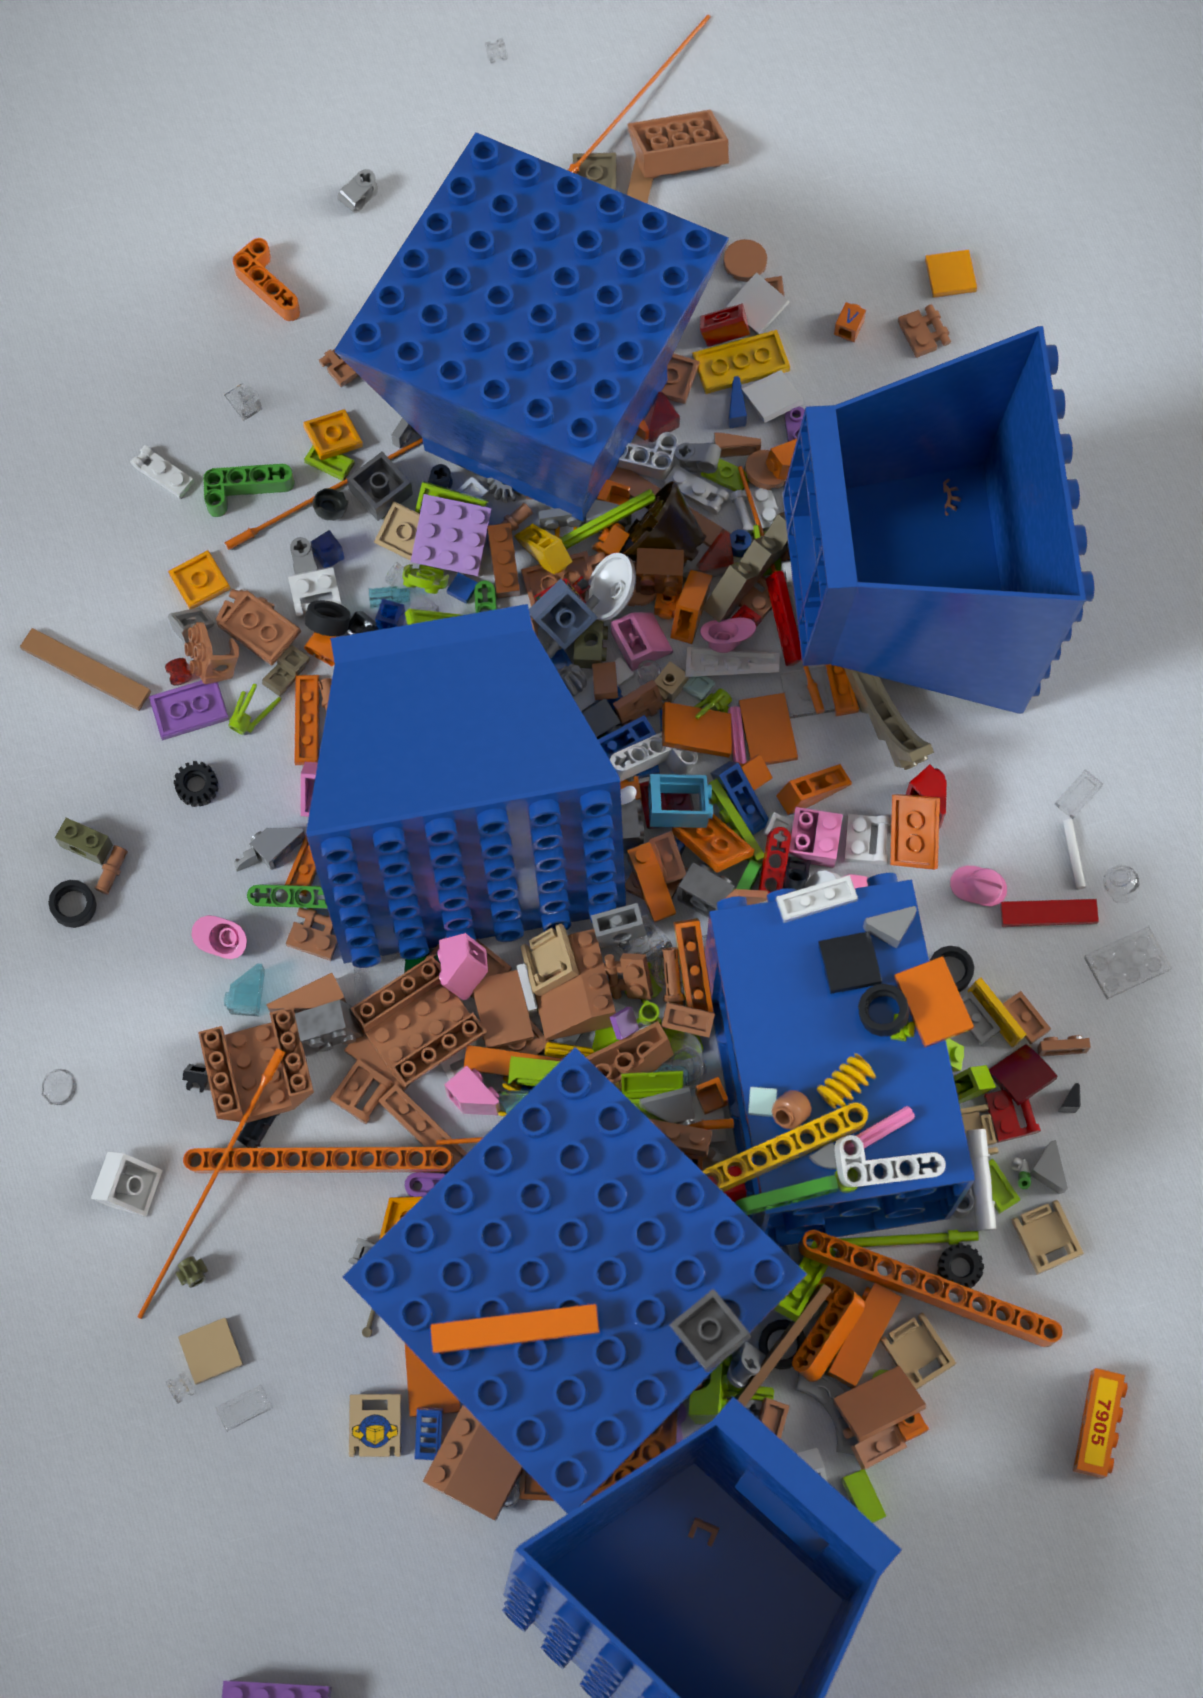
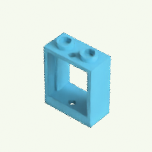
M650 774L648 784L650 827L707 828L708 818L713 817V804H709L708 801L712 796V786L707 785V775ZM661 793L699 794L700 811L661 810Z

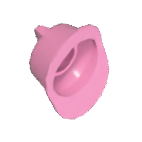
M748 618L726 619L720 623L714 620L705 623L701 627L700 634L704 640L708 641L709 648L713 651L728 653L733 651L741 641L751 637L755 633L756 625L754 621Z
M966 865L958 868L950 879L952 892L958 898L967 902L992 907L1000 904L1007 894L1005 880L992 869Z
M207 915L199 918L192 927L191 936L193 942L199 949L226 959H234L242 955L247 947L245 931L236 922Z

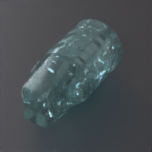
M397 586L368 588L370 609L389 606L396 607L399 606V603L410 602L409 588L397 589Z

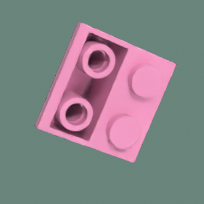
M630 613L611 622V634L631 671L673 653L653 613Z
M796 807L789 854L805 862L810 860L812 865L834 868L843 814Z
M465 933L439 940L440 949L438 950V958L441 962L440 982L462 1000H467L471 996L473 990L488 972L486 949Z
M466 1065L444 1084L447 1096L463 1114L498 1115V1112L501 1111L499 1094L491 1086L489 1088L485 1086L484 1078L475 1068L471 1071Z

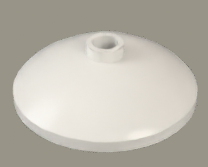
M614 553L604 558L597 565L588 583L591 587L586 590L585 601L587 602L592 595H595L600 600L592 610L598 617V620L605 621L618 615L627 606L633 595L636 585L635 566L633 561L622 553Z

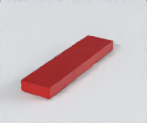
M776 571L766 578V583L786 667L794 666L802 661L800 640L784 572Z
M1097 899L1004 901L1000 903L1002 927L1098 924L1099 922Z

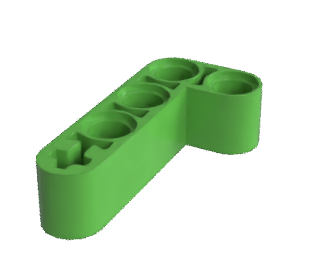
M286 464L212 468L205 472L203 478L204 501L210 515L221 517L227 512V496L288 492L295 484L293 473ZM258 478H265L263 481H256ZM236 479H242L241 482L234 483ZM213 481H220L217 484H211ZM214 501H220L217 505H211Z

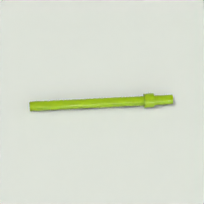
M958 1229L947 1230L946 1233L839 1239L860 1247L947 1242L948 1245H957L959 1242L979 1241L978 1231L958 1232Z

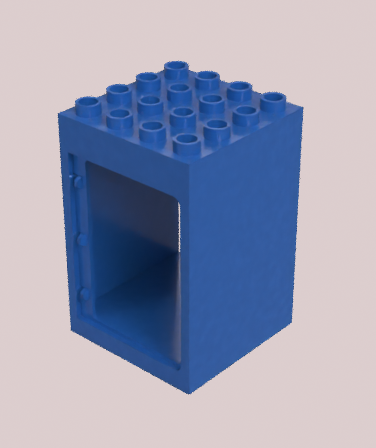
M882 873L868 878L867 887L855 888L858 897L856 902L786 923L783 922L776 897L796 891L790 888L769 893L767 895V902L748 905L747 899L741 896L725 898L716 903L717 910L709 912L705 960L713 1012L715 1013L713 1026L725 1091L728 1097L730 1119L733 1118L734 1128L732 1130L737 1154L791 1131V1129H785L777 1124L774 1117L748 1115L750 1087L777 1089L776 1100L790 1090L803 1093L811 1104V1113L807 1120L800 1125L802 1126L842 1108L839 1105L835 1106L836 1109L830 1107L818 1093L817 1087L819 1085L825 1086V1079H833L832 1073L834 1071L840 1072V1065L847 1064V1059L855 1057L854 1053H856L871 1066L876 1078L865 1077L869 1085L866 1087L859 1083L858 1086L861 1093L858 1094L852 1090L851 1094L854 1099L852 1101L847 1098L843 1099L846 1106L851 1103H860L865 1106L868 1112V1119L864 1127L851 1135L856 1136L906 1106H909L915 1115L914 1119L864 1148L865 1160L938 1153L944 1158L946 1163L944 1172L936 1177L858 1186L855 1191L850 1193L838 1190L824 1196L750 1214L749 1218L779 1247L798 1244L803 1235L809 1230H818L837 1238L950 1219L975 1181L946 1040L924 1047L916 1026L914 1037H906V1042L893 1040L891 1036L881 1037L872 1034L862 1024L858 1008L861 996L872 986L831 994L825 977V969L818 948V941L866 932L863 928L865 918L916 906L917 912L897 948L870 934L882 984L893 985L899 989L894 978L895 974L929 962L912 879L898 882L895 873ZM878 997L869 1005V1016L875 1023L888 1024L893 1021L894 1014H899V1005L891 997ZM909 1012L908 1022H914ZM851 1112L848 1114L850 1121L854 1123L862 1121L859 1113ZM826 1123L824 1125L828 1133L833 1134L838 1131L834 1123ZM805 1133L800 1136V1140L804 1144H812L814 1142V1138L810 1134ZM780 1144L776 1146V1151L780 1155L790 1153L787 1145ZM816 1150L744 1182L746 1195L750 1197L811 1180L834 1176L837 1169H828L814 1164L810 1156L818 1151ZM755 1155L752 1157V1162L756 1166H763L766 1164V1159L761 1155ZM902 1161L899 1169L903 1175L907 1176L910 1172V1166L907 1162ZM935 1163L919 1164V1169L934 1168ZM875 1165L873 1169L874 1176L878 1179L883 1177L884 1169L881 1165ZM806 1239V1243L814 1241L812 1239Z

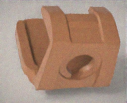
M197 622L193 627H189V642L185 643L184 650L186 656L193 658L190 661L191 673L201 677L204 684L233 678L239 657V646L234 639L230 638L229 654L213 655L212 645L205 624ZM220 665L227 666V668L223 671H217L213 669L217 668Z

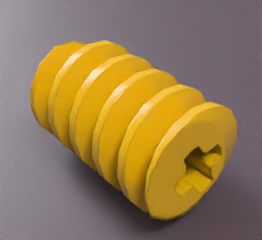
M854 1053L855 1057L847 1059V1064L840 1065V1072L834 1071L832 1073L833 1079H825V1086L819 1085L817 1087L820 1096L833 1109H836V1105L846 1106L844 1098L852 1101L854 1099L851 1094L852 1090L860 1094L861 1090L858 1084L860 1083L866 1087L869 1085L865 1077L876 1078L871 1066L856 1053Z

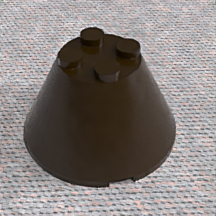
M670 481L655 494L656 501L645 506L648 511L642 519L638 520L636 518L627 531L630 535L619 553L628 556L632 561L637 562V548L684 550V568L687 560L692 562L698 555L699 550L696 548L707 537L702 532L678 485Z

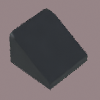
M356 611L350 619L346 633L352 635L362 625L366 627L371 625L374 628V626L378 627L379 624L363 611Z
M1079 1083L1073 1085L1058 1112L1076 1113L1081 1107Z

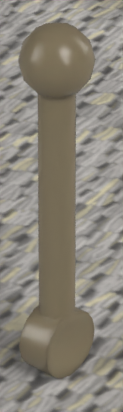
M372 1308L367 1325L362 1330V1335L366 1338L372 1335L371 1326L375 1316V1311Z

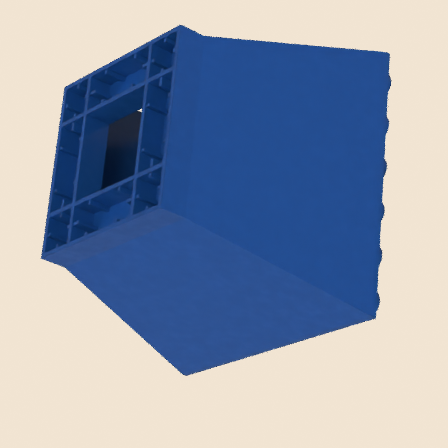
M475 132L334 350L339 357L422 436L425 451L487 479H496L502 482V484L512 487L514 491L554 509H562L572 514V517L584 522L588 511L594 501L597 500L607 479L609 480L617 467L619 458L624 454L627 444L633 440L639 430L640 423L643 419L645 420L668 380V363L729 241V237Z
M1037 326L837 405L805 407L782 494L803 666L831 664L1017 714L1024 713L1031 698L1040 695L1041 680L1050 677L1051 662L1060 659L1061 644L1071 640L1072 625L1074 622H1081L1083 605L1085 602L1093 601L1095 591L1092 572L1081 571L1079 555H1085L1087 550L1086 529L1084 525H1074L1072 509H1078L1080 502L1079 484L1077 479H1067L1065 464H1070L1072 461V439L1069 433L1060 434L1058 419H1063L1065 415V394L1063 389H1053L1051 375H1056L1058 371V350L1055 344L1046 345L1043 326ZM948 478L950 481L946 485L949 488L957 487L959 489L951 491L952 496L961 498V502L951 501V504L957 508L956 511L949 506L945 509L948 494L947 491L944 492L943 482Z
M528 604L330 638L335 665L306 835L344 964L352 962L354 967L368 968L379 964L381 957L400 954L404 959H418L427 955L429 948L436 947L439 944V940L465 933L475 941L476 939L495 936L499 942H512L523 937L524 931L538 928H543L544 932L550 928L556 930L558 924H562L568 930L572 926L571 922L590 919L592 923L591 915L626 906L620 778L535 634Z
M575 1047L342 1277L568 1514L581 1506L715 1369L713 1368L707 1373L673 1331L670 1324L714 1289L750 1333L807 1274ZM591 1304L597 1305L600 1332L597 1334L433 1353L431 1324Z
M733 1397L711 1422L520 1544L514 1551L503 1594L507 1600L504 1602L505 1607L502 1611L523 1632L534 1624L546 1636L541 1649L559 1667L564 1669L572 1660L586 1674L579 1685L591 1698H825L881 1574L902 1549ZM695 1518L719 1527L712 1547L707 1545L711 1532L697 1527L693 1539L688 1537Z

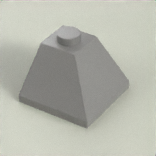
M689 1087L642 1098L639 1101L641 1108L665 1122L687 1126L691 1124L690 1120L695 1118Z

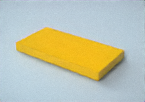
M777 330L692 352V358L699 361L697 372L705 394L731 388L735 376L740 377L742 385L763 379L780 370L785 373L791 369Z

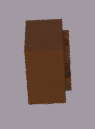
M637 548L636 592L643 595L661 593L666 596H676L681 594L684 550Z

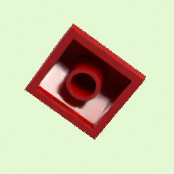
M743 303L700 316V331L708 347L750 335Z

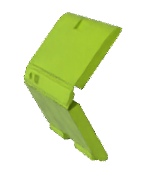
M683 1071L621 1073L622 1093L647 1118L663 1121L641 1108L639 1101L642 1098L682 1089Z

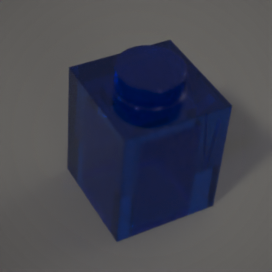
M330 530L310 542L313 554L324 568L332 567L345 558L342 546Z
M382 598L375 617L378 629L403 626L406 618L405 605Z

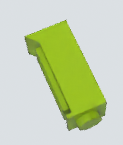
M511 1056L508 1085L517 1081L516 1084L536 1086L561 1061Z

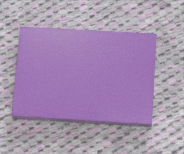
M201 680L149 696L162 741L229 720L218 682L204 684Z

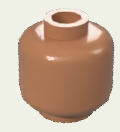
M796 1090L785 1092L772 1106V1115L776 1123L785 1129L792 1130L799 1127L807 1120L811 1113V1104L808 1098Z

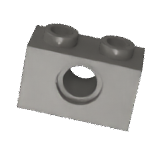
M638 903L591 915L600 948L647 935Z

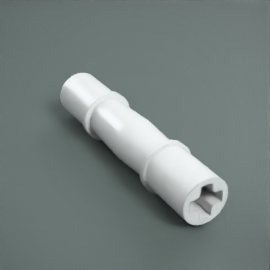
M986 1129L966 1131L967 1143L975 1177L972 1188L975 1200L973 1206L977 1231L997 1229L994 1209L995 1201H992V1183L988 1162L990 1154L988 1153Z

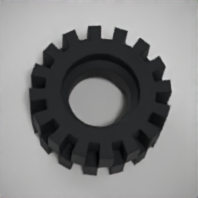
M193 761V765H190L189 762L185 763L186 767L183 768L181 766L179 768L180 773L176 772V780H174L175 790L180 800H183L186 805L190 803L191 807H196V804H199L200 807L204 806L203 802L205 801L209 804L211 802L210 798L214 799L216 797L215 791L218 792L219 789L214 770L212 771V768L209 765L206 766L204 762L198 764L197 761ZM195 776L202 777L205 780L203 789L197 792L191 791L187 787L188 781Z
M963 1243L953 1244L946 1248L939 1257L937 1273L944 1279L972 1288L983 1275V1258L981 1255H978L979 1251L976 1248L972 1249L969 1244L966 1246ZM963 1258L969 1263L970 1271L966 1276H957L952 1272L951 1263L954 1259Z

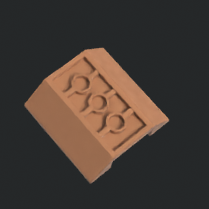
M432 955L350 1008L367 1039L391 1073L404 1087L487 1033L474 1013L470 1014L458 996L441 984L439 978L441 967Z
M293 1006L270 1012L271 1022L230 1034H225L222 1026L198 1032L217 1119L241 1122L260 1086L261 1074L264 1073L276 1048L286 1053L272 1077L273 1080L264 1087L246 1123L294 1110L314 1093Z

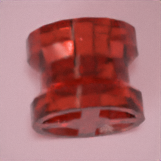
M185 658L171 660L164 667L166 672L170 674L169 680L173 686L185 684L193 677L191 671L187 669L188 663Z

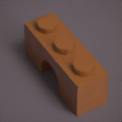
M511 523L489 525L488 536L497 599L520 596Z

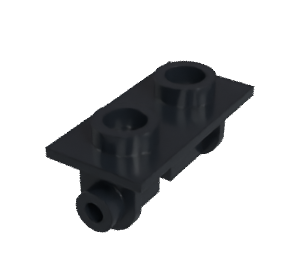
M277 1115L246 1123L237 1141L247 1148L260 1147L261 1141Z

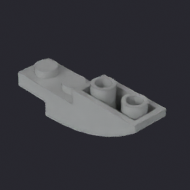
M595 500L584 522L572 517V514L559 508L538 511L539 526L543 530H555L559 526L577 527L580 524L592 521L619 505ZM632 514L616 523L621 524L623 527L631 525Z

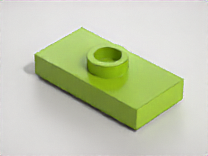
M719 458L716 472H701L702 477L732 491H743L745 489L738 467ZM744 472L745 477H746V480H747V483H748L749 480L747 479V474H746V472Z

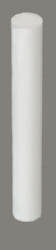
M1067 819L1063 821L1076 889H1083L1086 885L1072 819Z

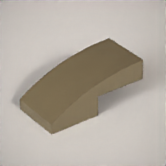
M291 645L277 659V665L262 679V685L281 697L296 680V675L301 674L310 661V657Z

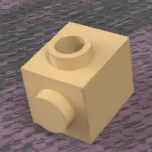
M669 662L654 680L660 691L662 701L667 700L672 703L683 690L688 677H685V671Z

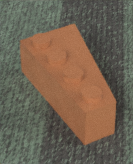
M657 1021L586 1058L622 1092L621 1073L652 1072L674 1054L667 1035Z

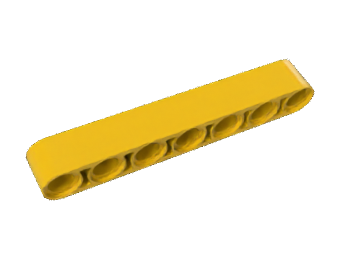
M851 1103L708 1167L702 1172L707 1177H714L718 1182L717 1186L723 1192L816 1151L830 1142H836L842 1137L860 1131L868 1119L867 1109L860 1103ZM857 1112L860 1114L862 1121L854 1123L850 1121L848 1114ZM826 1123H834L838 1131L833 1134L828 1133L824 1125ZM805 1133L810 1134L814 1138V1142L812 1144H804L800 1140V1136ZM785 1144L789 1147L790 1153L780 1155L776 1151V1146ZM761 1155L766 1159V1164L756 1166L752 1162V1157ZM731 1166H737L741 1169L742 1174L738 1177H732L727 1169Z

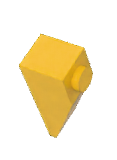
M533 523L514 535L515 539L545 570L552 574L564 571L572 563L562 540Z

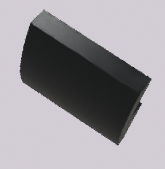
M869 931L818 941V948L825 969V977L831 994L882 984Z

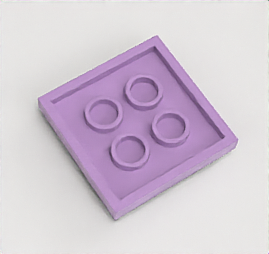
M424 494L411 562L478 576L492 508Z

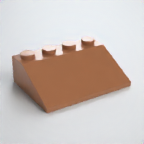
M711 109L627 124L639 168L645 178H656L659 175L665 174L674 175L688 170L697 171L701 168L719 167L729 163L728 138Z
M594 929L568 935L579 975L541 996L535 994L545 1041L613 1027L610 1016L616 1012ZM559 971V972H557L556 974H554V975L548 977V978L546 979V981H547L548 979H550V978L556 976L557 974L561 973V971Z
M462 1405L422 1482L496 1521L523 1467L476 1417Z

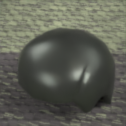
M324 488L316 493L313 499V508L322 519L335 521L344 515L349 500L345 499L344 492Z

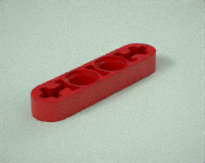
M784 827L773 828L768 833L758 890L771 893L765 887V882L768 878H773L777 882V888L774 891L783 888L791 842V834ZM780 831L781 836L785 837V840L780 841L778 849L783 848V852L779 850L771 851V847H777V839H774V835ZM773 854L781 858V864L778 868H773L769 863V858Z

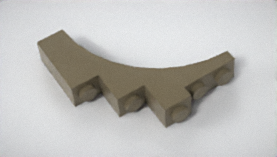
M784 512L776 516L764 536L753 540L740 562L729 565L702 609L719 623L731 617L762 575L789 550Z
M844 668L861 712L869 715L878 739L886 742L895 767L907 770L917 766L918 763L926 761L928 759L927 755L934 753L931 743L921 739L909 727L892 702L880 677Z

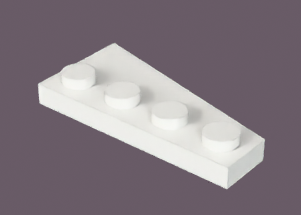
M687 647L685 677L779 672L780 653L746 650L719 653L711 648Z

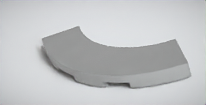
M799 1374L796 1391L805 1393L817 1400L829 1413L834 1423L837 1435L836 1452L854 1455L851 1446L859 1441L856 1436L849 1439L845 1438L843 1430L849 1426L833 1403V1398L845 1393V1391L826 1374H823L819 1380L814 1382L807 1381Z

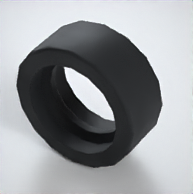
M316 600L307 607L305 625L310 630L321 635L341 636L348 631L351 614L346 607L338 603Z
M67 880L59 883L50 893L48 901L50 912L57 922L71 928L80 927L89 922L94 916L97 906L93 892L85 883L79 880ZM71 891L81 892L86 897L85 909L76 916L67 917L63 915L58 906L62 896Z
M957 946L941 947L934 952L929 961L942 956L943 958L948 956L955 957L960 960L964 965L965 973L963 978L956 982L955 985L958 991L961 992L967 988L974 975L975 966L972 957L967 951Z
M876 984L868 988L860 998L858 1004L860 1020L865 1029L872 1034L881 1037L892 1036L900 1032L907 1024L909 1018L908 1001L904 993L896 986ZM884 996L896 1000L899 1005V1014L894 1021L888 1024H879L870 1018L868 1008L873 1000Z
M783 1319L769 1323L761 1333L758 1342L759 1350L767 1355L769 1352L768 1340L771 1334L777 1330H785L791 1321ZM803 1330L796 1338L798 1347L795 1354L806 1339ZM795 1354L788 1359H780L774 1368L779 1370L792 1368V1360Z

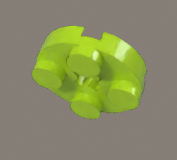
M409 564L403 569V585L406 587L425 588L427 593L437 594L439 589H444L448 585L449 575L443 576L444 571L439 568L420 564L418 569L412 568L413 564Z

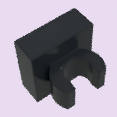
M189 1064L184 1069L182 1080L188 1081L186 1083L187 1090L190 1091L192 1089L193 1082H197L200 1085L199 1092L202 1093L206 1089L209 1081L206 1066Z

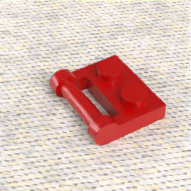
M1005 1089L984 1095L989 1109L988 1112L991 1115L997 1143L1041 1132L1039 1124H1036L1029 1099L1020 1104L1027 1125L1020 1128L1012 1098Z

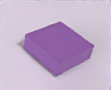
M625 1007L610 1016L616 1039L623 1040L639 1030L632 1007Z

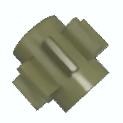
M191 1256L178 1264L179 1271L175 1274L182 1286L187 1283L189 1288H193L206 1280L204 1273L208 1272V1269L202 1258L196 1261L195 1257Z

